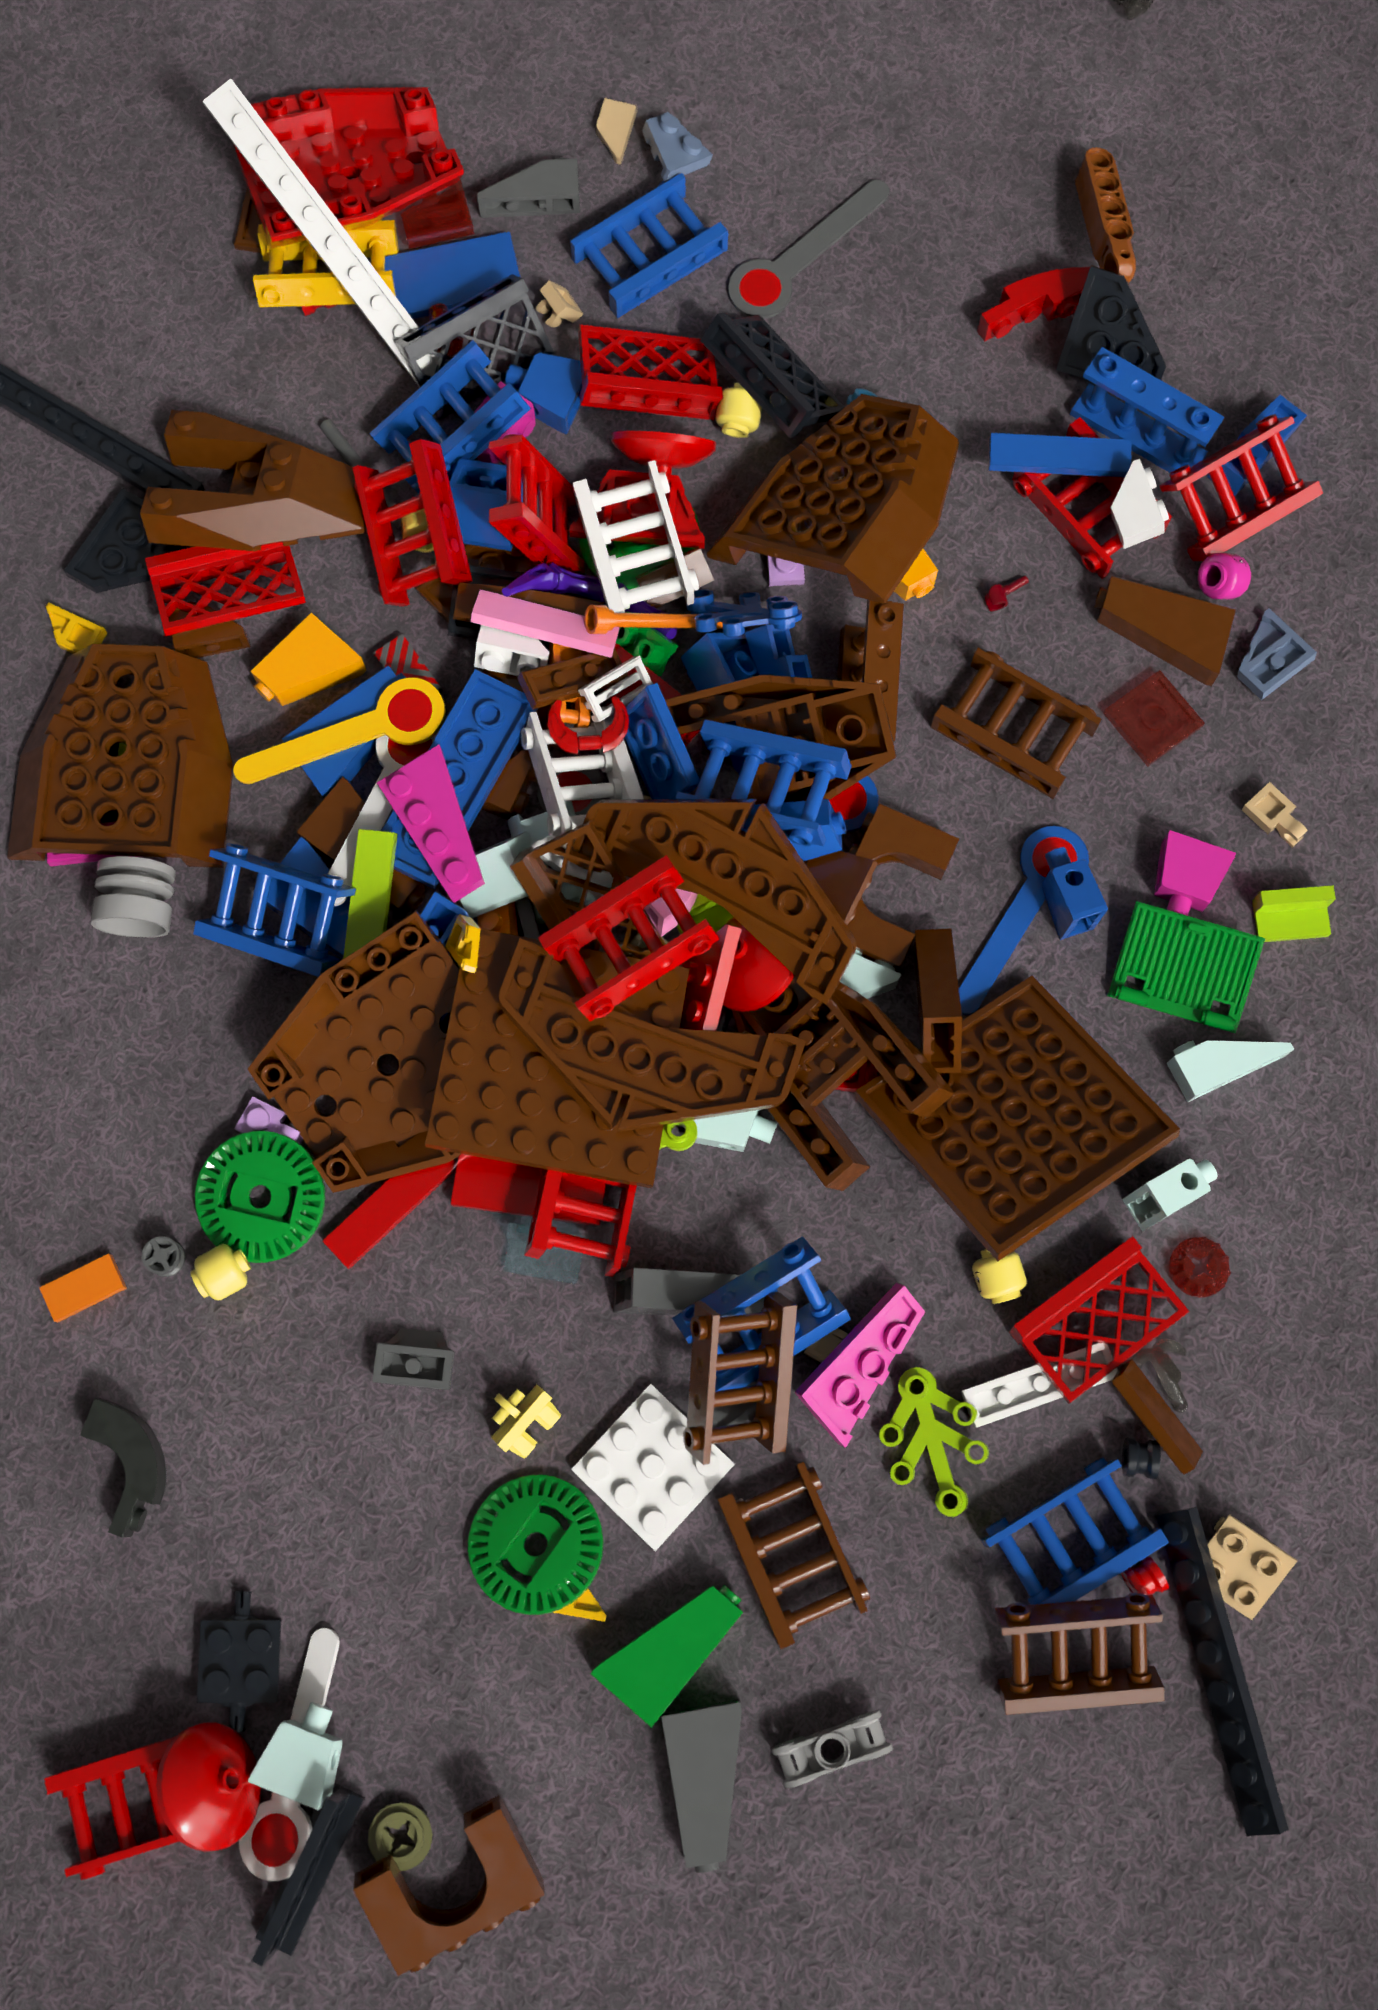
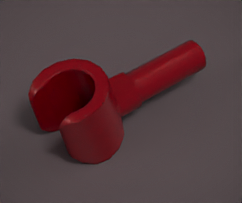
M1024 575L1008 585L996 584L992 586L989 593L985 596L989 611L993 612L1006 607L1009 603L1006 595L1029 583L1027 576Z

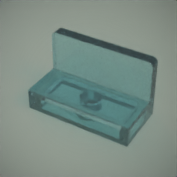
M509 1222L506 1236L509 1242L503 1266L506 1272L568 1284H576L578 1282L583 1257L582 1253L553 1246L551 1250L546 1249L539 1259L524 1256L530 1226ZM570 1234V1235H574V1236H578V1237L584 1238V1236L575 1235V1234Z

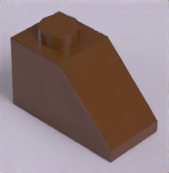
M188 602V603H190V604H192V605H196V604H197V603H195V602ZM207 605L206 608L204 609V610H207V611H209V612H214V611H216V610H214L213 608L209 607L208 605ZM176 608L169 617V622L184 619L188 612ZM227 621L172 635L175 651L194 658L251 647L244 628L234 621Z

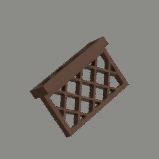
M591 820L534 849L531 846L519 852L510 866L549 930L574 915L573 910L578 912L587 906L585 901L588 890L605 895L627 881ZM586 834L594 846L592 857L572 851L574 839ZM568 843V844H567V848L560 847V846H562V845ZM548 852L563 856L561 871L547 868L540 856ZM569 858L589 865L586 880L566 874ZM594 867L609 871L613 878L611 888L591 882ZM563 882L583 888L580 903L564 897L561 892ZM644 909V913L646 914L647 918L649 919L650 923L652 924L653 928L655 929L656 933L661 939L663 945H665V942L663 941L662 937L660 936L659 932L657 931L656 927L654 926L653 922L651 921L650 917ZM627 918L619 923V925L627 927L624 941L616 940L624 954L626 952L632 953L626 957L643 959L651 953L647 946L641 948L628 943L632 929L637 930L631 919ZM594 939L593 941L596 942V945L591 941L582 948L599 951L601 944L598 939Z

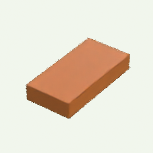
M108 1253L39 1287L53 1321L58 1323L127 1289L113 1255Z

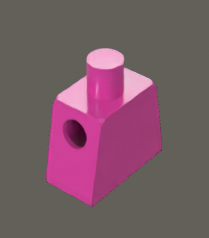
M1169 830L1160 848L1154 895L1169 900L1167 907L1169 911L1188 916L1190 908L1203 912L1213 899L1236 853Z

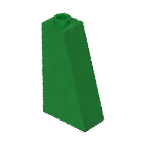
M711 1585L603 1660L593 1669L591 1675L652 1728L742 1615L743 1611L737 1606L741 1599L725 1585L719 1590Z

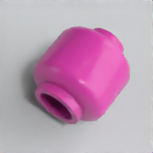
M1215 553L1201 563L1197 581L1204 595L1212 599L1233 600L1241 596L1248 589L1251 582V570L1247 561L1237 554Z

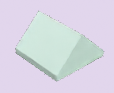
M527 831L475 853L485 884L460 899L469 917H477L528 896L510 867L519 852L531 847V835Z

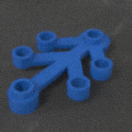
M699 589L694 591V604L687 605L686 602L687 610L691 611V614H700L695 616L697 632L714 631L717 629V623L722 622L723 633L729 637L744 634L745 627L761 624H773L774 628L779 630L790 629L796 626L795 622L802 619V611L798 609L797 602L788 601L786 596L768 598L766 600L767 609L761 607L760 594L757 592H747L739 595L740 605L715 602L712 590Z

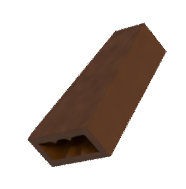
M1111 576L1106 588H1099L1094 608L1100 609L1097 622L1201 683L1209 686L1213 685L1220 674L1235 609Z
M342 777L298 829L297 834L305 839L317 854L333 865L365 803L351 784ZM394 869L389 908L402 917L408 911L414 912L425 898L423 894L425 891L424 885Z
M952 928L915 930V970L921 1053L938 1073H961L962 1012Z

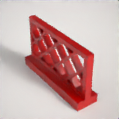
M580 324L578 337L582 376L581 406L707 420L715 419L717 406L723 399L722 387H718L715 356L700 341L701 339ZM588 338L600 339L606 347L599 352L588 342ZM624 342L633 343L640 351L631 355L621 344ZM657 346L666 347L673 355L665 359L654 348ZM690 350L703 351L705 359L698 363L687 352ZM612 351L625 361L619 367H616L606 358ZM645 355L658 365L652 371L639 362ZM678 359L691 369L685 375L672 365ZM598 363L609 374L591 372L590 368ZM632 367L643 378L629 377L623 372ZM665 371L676 382L660 380L657 375ZM697 374L708 385L694 384L690 379Z
M283 542L264 544L261 546V550L258 551L195 546L145 558L165 636L306 603L290 546H283ZM286 562L279 572L267 567ZM251 570L245 580L233 576L235 573ZM260 574L273 579L266 589L253 584ZM216 578L210 588L197 584L201 581ZM225 583L238 587L231 597L219 593V590ZM281 583L295 589L294 593L282 596L274 593ZM181 586V589L174 597L162 592L163 590ZM190 591L203 595L196 605L183 601ZM247 591L259 596L255 602L248 604L239 600ZM211 600L224 604L218 611L209 612L204 610ZM176 608L188 612L184 619L169 622V617Z
M1133 1236L1013 1325L1009 1331L1018 1345L1020 1343L1023 1345L1068 1404L1190 1312L1140 1251L1142 1249L1141 1245ZM1136 1264L1148 1276L1147 1289L1125 1286L1127 1271ZM1120 1277V1286L1111 1284ZM1153 1283H1154V1285L1158 1288L1159 1291H1153V1290H1152V1289H1153ZM1100 1291L1119 1292L1117 1312L1096 1309L1097 1294ZM1125 1293L1146 1296L1144 1316L1123 1313ZM1152 1297L1167 1299L1176 1312L1168 1319L1150 1317ZM1091 1299L1090 1308L1080 1307ZM1072 1312L1089 1314L1088 1334L1067 1332V1316ZM1095 1315L1116 1318L1115 1339L1093 1336ZM1122 1319L1143 1322V1334L1139 1341L1120 1340ZM1061 1322V1330L1051 1329ZM1149 1323L1158 1325L1149 1332ZM1043 1334L1060 1337L1058 1357L1042 1355L1033 1342ZM1065 1338L1087 1341L1085 1361L1063 1358ZM1092 1342L1114 1345L1113 1360L1109 1364L1091 1362ZM1120 1346L1130 1347L1119 1355ZM1049 1362L1057 1363L1056 1371L1052 1368ZM1062 1365L1084 1368L1083 1383L1072 1392L1061 1379ZM1090 1369L1099 1370L1089 1378Z

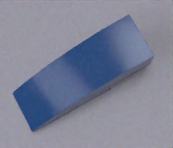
M1279 395L1241 432L1238 439L1257 429L1256 423L1261 419L1276 414L1277 418L1292 416L1295 422L1279 432L1285 443L1307 415L1282 395ZM1265 440L1251 448L1260 470L1273 456L1268 442ZM1238 456L1222 465L1234 496L1248 483Z
M766 624L745 632L759 675L812 678L807 654L795 655L789 629L779 630L775 629L773 624Z

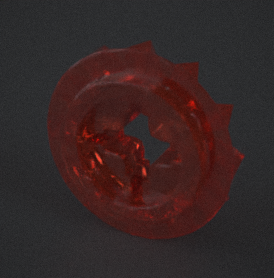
M1194 1237L1184 1240L1175 1247L1169 1260V1271L1174 1284L1182 1292L1193 1297L1204 1298L1218 1293L1225 1287L1231 1274L1229 1256L1225 1254L1219 1243H1215L1206 1237ZM1209 1255L1210 1258L1207 1260L1206 1268L1210 1271V1275L1201 1273L1191 1279L1190 1277L1195 1269L1192 1258L1199 1261Z

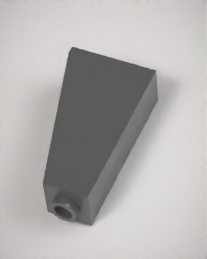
M632 1268L614 1277L613 1313L678 1315L688 1306L702 1300L740 1275ZM764 1297L745 1308L746 1314L761 1312L764 1307Z
M740 1699L662 1714L686 1868L695 1867L696 1873L719 1869L718 1862H724L727 1858L742 1715Z

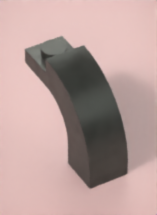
M95 1398L80 1436L108 1446L121 1459L125 1470V1488L108 1533L120 1537H132L134 1531L139 1532L147 1516V1510L143 1508L145 1502L161 1505L166 1486L164 1454L156 1435L138 1415L117 1404Z

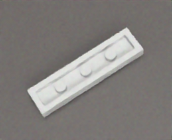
M1097 1343L1092 1345V1363L1107 1365L1113 1360L1108 1344ZM1086 1348L1063 1355V1358L1085 1361ZM1049 1362L1052 1368L1056 1371L1057 1363ZM1038 1365L961 1391L964 1402L973 1404L977 1409L978 1416L973 1423L974 1428L1063 1397ZM1062 1365L1061 1379L1072 1392L1083 1383L1084 1368ZM1117 1368L1094 1386L1113 1380L1118 1372ZM1090 1369L1089 1378L1099 1370ZM967 1407L969 1416L972 1418V1411Z

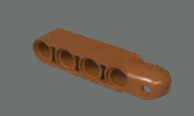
M1098 147L1091 148L1085 153L1075 185L1093 256L1099 263L1100 268L1124 275L1129 284L1136 270V259L1131 243L1134 230L1113 155L1109 151Z

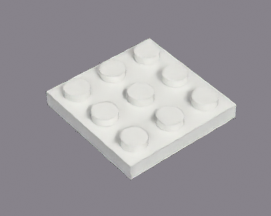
M650 1384L571 1470L656 1551L735 1464L714 1444H711L710 1464H701L685 1449L683 1442V1432L687 1428V1418Z

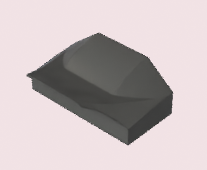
M401 1328L388 1342L377 1343L372 1382L396 1386L450 1390L455 1351L447 1347L442 1332Z

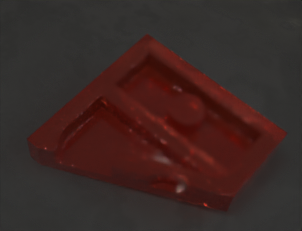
M461 179L439 196L435 193L423 199L420 204L412 206L401 213L409 249L475 234Z

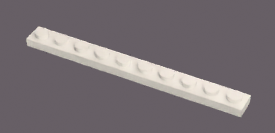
M229 79L203 100L204 106L419 386L409 364L395 343L396 340L419 327L232 79ZM427 354L418 359L417 363L422 373L433 376L439 357Z

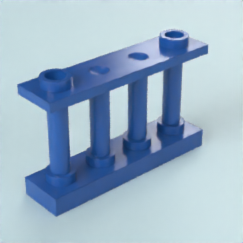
M683 173L678 174L667 182L662 181L656 189L591 229L579 232L570 241L571 255L574 263L577 264L588 257L612 289L609 290L610 310L617 318L728 250V230L724 225L719 222L711 228H705L683 200L686 197V177ZM669 206L675 210L695 236L683 245H678L655 216ZM644 223L666 251L667 255L656 262H650L627 232ZM614 240L618 242L640 271L628 279H622L600 251L601 248Z
M472 340L392 414L384 419L370 435L388 454L397 449L406 462L411 461L412 454L407 438L422 425L436 443L441 444L450 482L459 458L475 460L489 447V442L497 440L531 408L510 383L500 389L484 370L491 363V360ZM473 378L490 397V400L476 413L458 393ZM447 402L465 422L450 436L446 434L432 416ZM413 475L406 478L410 486L419 494L420 489L417 476Z
M1101 347L1083 374V377L1094 383L1095 386L1090 383L1088 384L1070 413L1076 419L1081 417L1088 426L1110 439L1131 440V451L1169 473L1185 465L1192 467L1204 460L1208 451L1197 444L1206 447L1224 419V416L1104 347ZM1107 391L1110 392L1111 394L1117 396L1118 398L1124 400L1125 403H1123V402H1121L1120 400H1118V399L1114 398L1113 396L1109 395V394L1107 393ZM1137 409L1155 418V421L1147 417L1146 415L1142 414L1141 412L1137 411ZM1167 426H1169L1170 428H1172V429L1176 430L1177 432L1183 434V435L1186 436V437L1184 438V437L1180 436L1179 434L1175 433L1174 431L1168 429Z
M704 720L700 734L707 749L710 751L709 758L695 795L677 792L675 799H709L724 757L729 755L744 757L745 759L731 799H747L759 764L764 762L777 764L780 766L766 807L787 838L793 843L800 846H810L811 844L824 846L826 838L820 823H816L815 820L829 781L835 777L847 780L852 766L846 749ZM799 769L816 774L800 819L780 815L794 772L799 771ZM752 808L743 827L744 829H749L758 809Z
M227 843L226 848L210 849L209 857L226 862L216 914H212L211 918L196 920L194 935L318 977L341 961L339 958L328 955V950L325 949L336 898L354 896L356 888L343 884L344 879L335 875L322 874L320 877L249 854L248 848L242 845ZM241 867L258 872L248 922L243 926L234 924V918L231 917ZM272 877L289 882L279 934L274 935V937L264 934L265 929L262 928ZM304 888L321 893L311 944L306 947L297 945L296 939L293 938Z
M803 1236L787 1244L777 1253L700 1300L720 1314V1317L746 1314L745 1308L771 1292H778L777 1288L797 1277L809 1303L797 1310L793 1356L851 1320L846 1308L831 1290L822 1294L810 1270V1267L820 1262L821 1259ZM695 1304L688 1306L684 1311L672 1318L688 1344L693 1339L690 1322L692 1317H694ZM755 1329L738 1331L745 1343L732 1352L758 1349L759 1345H761L762 1333L757 1334ZM718 1343V1354H724ZM759 1365L716 1371L715 1391L741 1388L749 1385L758 1379Z
M1104 1457L1094 1461L1084 1468L1087 1475L1011 1522L1008 1523L1004 1517L985 1529L988 1536L981 1539L984 1547H991L996 1543L999 1544L1028 1592L1029 1597L1027 1600L1030 1605L1076 1601L1169 1543L1161 1529H1151L1149 1531L1146 1526H1141L1113 1481L1110 1473L1122 1466L1118 1459L1106 1462ZM1095 1482L1128 1533L1126 1539L1129 1544L1117 1551L1113 1546H1108L1077 1495ZM1063 1502L1096 1555L1093 1557L1096 1564L1085 1571L1080 1566L1076 1568L1044 1515ZM1030 1522L1063 1575L1060 1578L1063 1584L1051 1592L1047 1587H1042L1011 1535Z

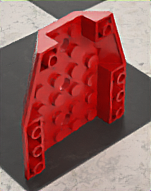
M427 87L322 88L305 90L299 94L285 97H273L267 101L251 104L346 231L370 226L394 212L397 213L405 209L408 205L420 199H425L459 182L464 175V169L455 149L447 150L439 132L436 106ZM234 145L242 174L269 248L273 249L307 241Z

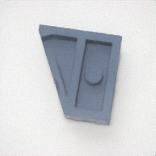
M669 112L645 121L642 133L646 142L651 146L654 160L661 161L663 166L661 177L665 182L680 173L686 175L709 165L713 154Z
M1268 608L1263 614L1256 634H1254L1249 650L1241 663L1237 678L1259 699L1263 700L1315 660L1317 652Z

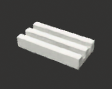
M640 656L630 658L578 689L580 696H585L587 700L584 703L587 710L591 709L593 713L591 715L593 722H600L615 713L612 703L601 709L599 704L641 679L643 685L620 698L623 704L627 706L647 685L653 684ZM634 667L636 668L637 672L595 696L594 691Z

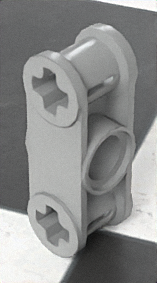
M880 1710L863 1713L839 1725L808 1736L797 1737L772 1747V1753L778 1756L785 1780L782 1782L784 1789L805 1784L816 1779L818 1776L858 1762L872 1760L893 1751L892 1744L887 1743L879 1721V1718L882 1716ZM866 1727L870 1729L874 1741L873 1744L869 1741ZM834 1738L842 1743L844 1747L843 1753L837 1759H828L823 1756L820 1749L823 1742L827 1739ZM791 1754L794 1755L798 1770L794 1767Z

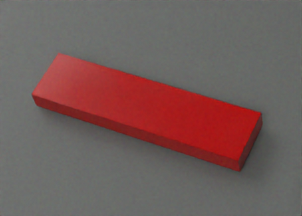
M453 1159L448 1163L389 1178L323 1239V1243L350 1269L454 1173L457 1168V1162Z

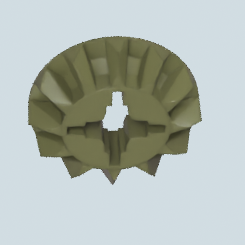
M404 1802L384 1807L372 1820L368 1832V1844L375 1860L379 1861L391 1854L400 1871L409 1870L420 1864L429 1853L433 1839L429 1817L418 1806ZM409 1821L407 1835L416 1845L403 1842L394 1852L391 1851L394 1846L395 1836L390 1833L391 1831L386 1826L390 1829H400L402 1825Z

